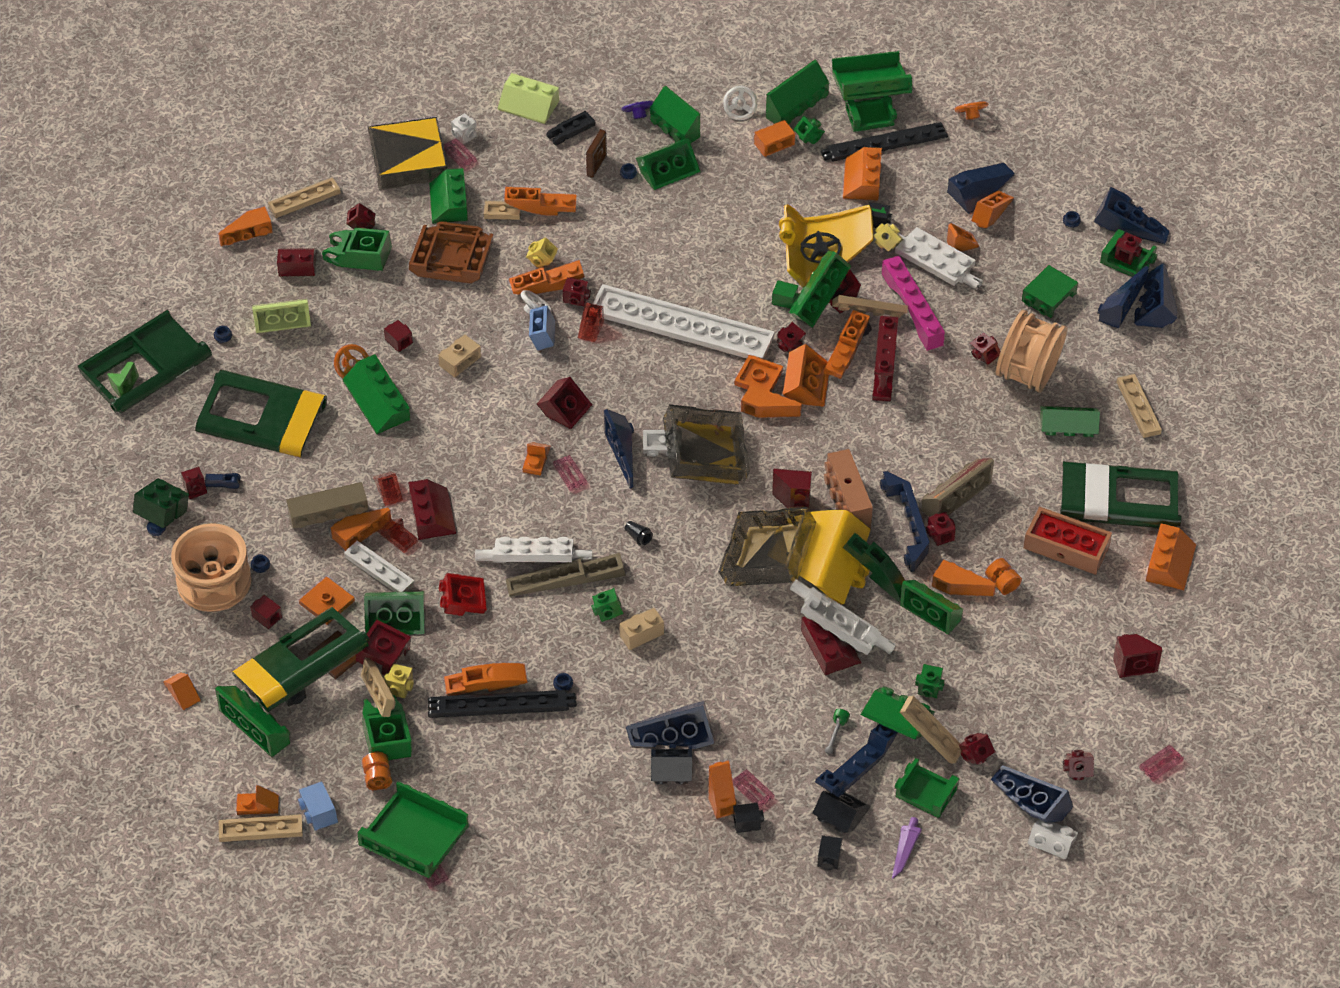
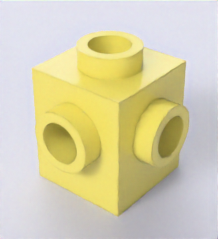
M881 224L875 230L876 234L874 237L876 240L874 242L881 249L884 247L888 252H891L903 240L898 234L900 230L894 224ZM887 233L889 234V238H888V239H886V237H885V235H886Z
M545 237L530 244L526 258L538 268L545 265L548 266L553 262L558 248Z
M393 664L389 674H385L384 681L392 695L405 699L408 691H412L414 685L413 668Z

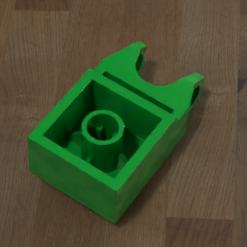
M364 228L333 232L329 235L330 244L335 247L323 250L322 256L324 261L338 267L383 271L392 249L390 232L388 230ZM333 237H339L342 242L335 241ZM327 253L335 255L336 258H329Z
M392 695L395 698V707L391 710L390 717H382L378 708L372 706L368 699H364L362 725L369 754L382 752L388 756V760L412 757V741L405 712L396 696Z

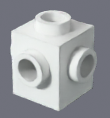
M465 113L451 121L452 136L463 145L477 136L475 120Z

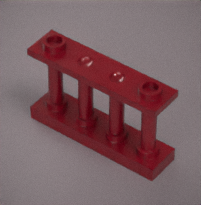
M880 316L872 400L891 402L899 317Z

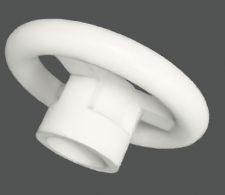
M745 86L731 88L724 97V110L734 120L750 118L757 109L755 93ZM739 91L738 96L734 97L732 99L731 105H729L728 102L730 96L733 93ZM744 92L750 95L752 108L746 104ZM739 100L742 101V105L740 107L737 105V102ZM744 109L748 113L745 115H736L732 112V110Z
M528 290L521 292V297L526 303L524 310L528 314H530L531 309L546 305L552 313L551 307L541 297Z

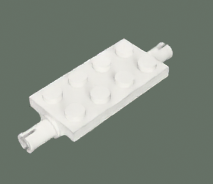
M918 227L906 237L899 234L903 240L895 248V253L953 286L958 282H964L977 290L982 285V279L970 274L971 268L975 265V259Z
M500 537L496 538L493 550L475 549V561H493V563H567L577 559H581L582 562L592 560V550H575L573 548V539L567 537H559L558 539H549L548 537H540L538 539H530L529 537H520L519 539Z
M797 579L793 582L790 590L804 598L805 602L801 613L808 619L815 621L823 629L829 630L840 640L849 643L857 651L868 655L874 645L887 652V654H891L896 644L882 636V633L877 628L816 588L812 587L810 589Z

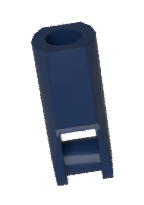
M238 473L206 474L205 486L238 489L240 486L238 481H240L241 476Z

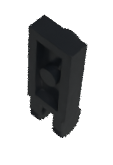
M584 111L548 130L546 137L548 139L553 138L552 142L555 146L559 145L565 140L596 126L595 120L587 111Z

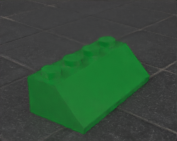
M813 60L766 94V118L773 124L785 120L789 125L794 118L801 116L808 108L814 107L819 100L825 99L828 96L829 81L817 60Z
M827 251L817 269L812 273L810 280L802 289L800 296L793 303L789 313L797 320L813 328L852 266L836 252Z
M376 354L358 361L342 379L376 434L410 420V407Z
M217 686L215 688L219 711L271 758L290 744V732L283 725L280 726L273 715L263 711L262 706L258 702L254 703L246 691H241L237 686Z

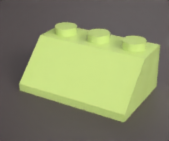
M511 73L504 84L498 110L546 124L559 103V87Z
M308 299L252 306L256 333L311 326Z

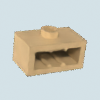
M463 335L461 338L456 339L448 348L440 352L438 355L439 366L453 377H456L481 358V346L467 335Z
M655 608L641 614H636L620 623V637L629 650L664 635V621Z

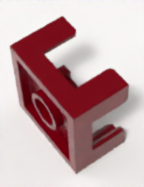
M376 620L367 632L370 639L368 642L369 646L356 654V661L364 665L365 658H368L382 665V675L385 676L386 673L389 674L393 664H396L402 653L406 656L410 650L411 637Z

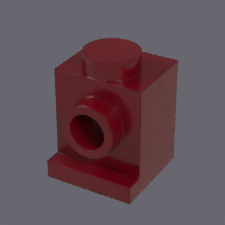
M199 466L181 472L185 491L189 493V500L207 494L204 476Z

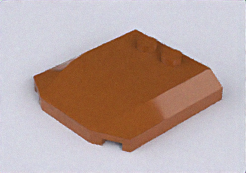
M438 222L437 226L427 227V224L423 225L409 262V270L418 277L471 284L481 278L493 243V234L490 233L488 235L484 233L483 229L478 226Z

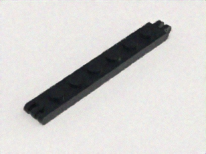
M938 122L829 145L826 149L821 150L824 161L831 160L834 162L846 159L863 147L882 148V152L944 139L948 137L943 123Z
M567 690L429 697L428 717L443 718L567 711L569 707L577 706L576 693H568Z

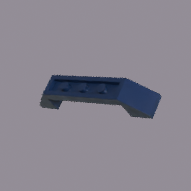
M883 471V477L880 480L881 490L885 491L887 497L899 495L901 503H905V517L910 519L909 529L911 533H914L915 537L914 545L907 546L906 554L903 557L905 566H909L910 572H915L929 553L930 542L910 482L888 471Z
M878 724L871 730L867 744L834 773L829 770L824 771L816 778L815 783L839 798L880 762L898 732Z

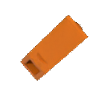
M266 207L247 211L218 233L220 246L231 245L235 242L246 241L254 237L273 233Z
M750 385L741 399V412L757 418L801 416L802 403L777 393L769 392L761 387Z
M946 560L942 561L932 578V587L949 595H995L996 583Z
M729 760L716 762L709 766V801L716 819L732 815L733 806L736 805Z

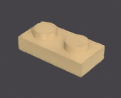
M485 201L484 219L520 220L521 210L504 201Z

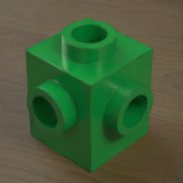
M803 116L793 129L799 135V139L806 144L808 142L816 144L825 132L819 120L816 118L810 119L806 116Z
M614 588L592 596L594 602L591 605L595 616L599 615L601 622L624 614L620 599Z
M923 664L921 675L917 674L915 686H918V695L937 699L939 691L943 692L945 680L942 679L943 668Z

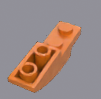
M505 187L504 202L520 210L546 216H558V212H576V194L541 193V188Z
M580 260L548 271H545L542 267L509 278L513 294L521 295V292L524 290L540 294L562 290L567 277L582 279L585 278Z
M856 310L852 311L839 336V341L825 367L824 373L842 379L864 335L870 319L869 315Z
M522 663L476 665L461 668V673L444 676L447 696H457L483 689H488L491 692L528 683L526 667Z

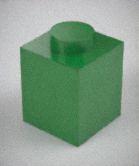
M777 280L772 292V305L791 309L793 303L800 296L798 285Z

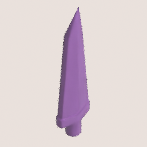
M911 817L908 826L901 827L892 879L903 871L913 847L921 834L922 829L917 827L919 820L915 817Z

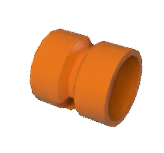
M999 558L992 562L985 571L986 577L996 583V588L1003 595L1016 590L1022 582L1021 576L1012 569L1011 565L1004 558Z
M374 752L363 757L362 766L366 774V787L372 791L388 788L392 784L388 756L382 752Z

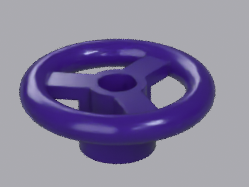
M654 101L631 103L623 106L621 110L622 112H632L634 119L647 117L645 110L649 109Z

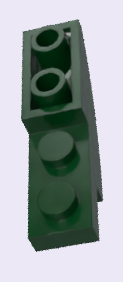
M854 533L843 548L872 572L869 576L870 579L897 602H900L902 583L905 580L902 573L880 546L874 541L869 545L858 534Z

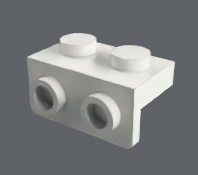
M643 430V454L647 453V456L650 457L658 456V453H666V456H677V453H681V430Z
M1038 819L1032 827L1028 844L1066 859L1070 847L1077 838L1078 832L1068 826H1061L1054 822H1045Z

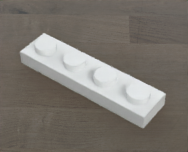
M356 541L344 552L346 559L393 592H408L415 585L412 578L359 541Z

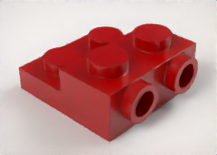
M446 573L443 580H440L439 592H443V596L440 599V607L444 608V614L463 616L465 612L479 614L486 612L484 578Z

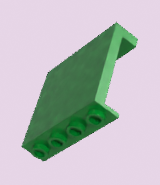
M899 51L832 58V75L844 101L912 93L911 74L906 75L900 63Z
M398 781L396 783V793L367 829L361 827L357 832L358 845L429 879L469 827L468 814L461 809L448 805L444 801L431 797L427 793L413 789L408 784Z

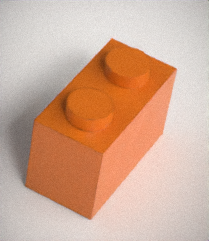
M784 120L754 132V144L765 157L795 145V132Z

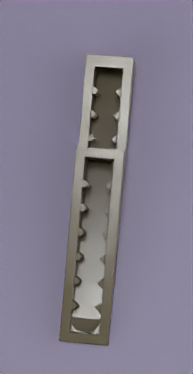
M617 553L582 563L581 559H577L505 580L509 596H516L623 577L626 574L621 555Z

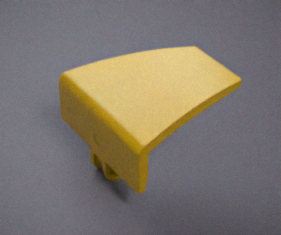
M786 204L784 205V218L779 220V228L781 229L779 237L786 244L787 272L803 288L820 264L808 261L801 253V243L807 236L817 231L836 236L841 243L839 255L847 262L851 261L874 240L872 208L870 205L828 215L804 218L795 208ZM822 236L824 242L833 240L832 238ZM816 237L811 238L806 243H816ZM832 245L828 249L837 253L838 245ZM804 248V253L810 258L814 249ZM817 256L815 260L821 261L823 256Z
M846 510L807 512L783 518L779 524L781 527L777 530L769 550V558L793 572L782 526L814 524L798 575L816 586L840 605L845 603L850 586L860 589L865 586V578L869 575L870 571L843 548L854 533L867 542L870 528Z

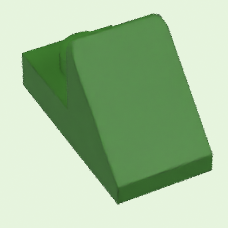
M127 362L121 370V374H107L112 388L119 397L131 391L139 377L134 362Z

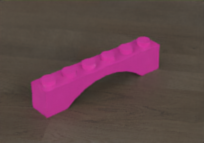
M900 256L883 260L882 276L889 288L896 291L905 305L908 306V311L913 319L918 337L925 349L928 351L944 346L945 331Z

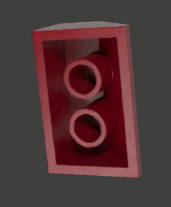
M428 479L408 482L418 540L456 534L447 487Z
M806 616L801 618V632L825 676L861 664V660L852 645L840 640L835 634L823 629L821 625L808 619Z

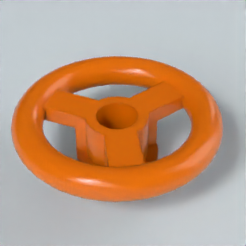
M986 101L973 102L954 108V111L956 113L966 112V120L976 119L980 117L979 110L988 107L989 104Z
M348 344L337 351L334 357V368L342 379L360 361L352 356L349 350L360 352L363 358L369 357L368 353L361 346ZM342 354H344V357L341 363L343 368L345 369L344 371L341 370L339 365L340 357ZM350 359L353 360V365H352V366L349 365V360H350Z

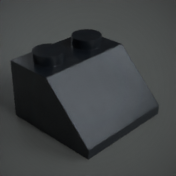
M651 749V781H655V784H667V781H676V784H688V781H692V749Z
M825 790L821 792L812 814L817 816L820 822L830 823L835 826V830L845 834L854 831L871 806L846 792L838 798Z

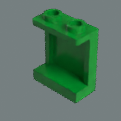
M889 96L855 102L854 100H846L845 109L853 132L894 126L895 119H897L896 109H893L892 98Z
M1118 229L1102 250L1100 263L1133 277L1145 266L1149 267L1150 264L1155 263L1158 254H1156L1157 247L1153 245L1150 251L1143 248L1140 257H1136L1131 265L1114 258L1116 252L1115 245L1118 239L1123 238L1125 234L1124 231Z
M1048 265L1023 289L1022 302L1026 306L1039 311L1041 315L1052 318L1054 310L1068 296L1073 298L1077 294L1078 282Z
M915 758L912 764H907L904 776L902 778L899 777L894 786L896 798L940 818L958 790L960 778L952 775L948 780L921 767L919 759Z

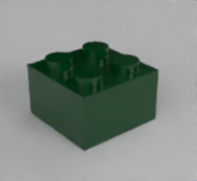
M157 478L134 494L133 513L165 528L174 519H178L187 512L189 493Z

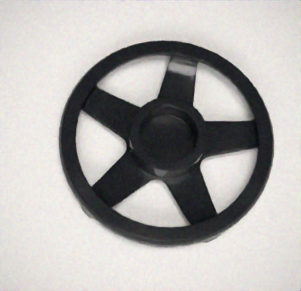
M817 231L802 241L800 249L805 259L813 263H820L821 261L815 260L817 256L825 255L827 251H830L828 247L835 244L838 245L837 254H839L841 243L836 236ZM822 236L832 238L833 240L824 242ZM816 237V243H806L811 238ZM804 248L814 249L810 258L804 253Z

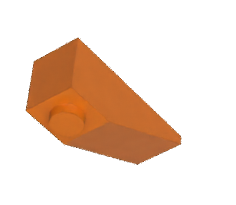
M997 191L979 200L971 221L976 223L978 227L988 228L997 221L1014 197Z
M387 507L345 517L331 527L332 539L346 551L356 541L362 542L392 521L391 510Z

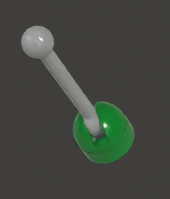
M836 709L833 714V721L836 727L829 746L825 748L827 754L833 753L832 747L840 726L847 724L849 721L850 713L844 709Z

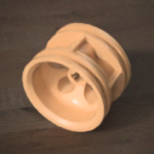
M1021 310L1015 318L1003 344L997 362L996 375L999 377L1004 375V378L1007 380L1013 379L1028 385L1029 389L1036 387V391L1041 393L1061 355L1067 336V327L1062 325L1059 328V324L1056 322L1053 324L1037 319L1034 313L1028 315L1026 310Z
M202 524L187 530L176 540L172 548L171 560L176 575L178 593L186 604L197 610L215 612L236 605L246 596L251 586V572L248 564L246 544L237 531L222 524ZM209 557H217L216 561L207 562L205 560ZM228 564H236L233 568L229 570L224 569L225 566ZM192 568H198L201 570L200 573L197 574L189 572V570Z

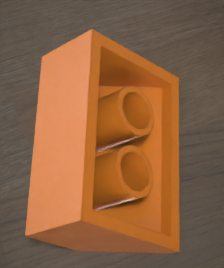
M863 147L845 159L843 199H879L882 148Z
M806 344L789 352L783 395L803 405L823 407L825 405L829 374L824 373L828 361Z
M1160 524L1147 571V582L1180 590L1185 589L1196 543L1180 528Z

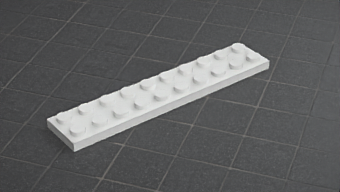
M602 284L589 309V315L743 358H748L749 355L764 359L775 333L774 331Z

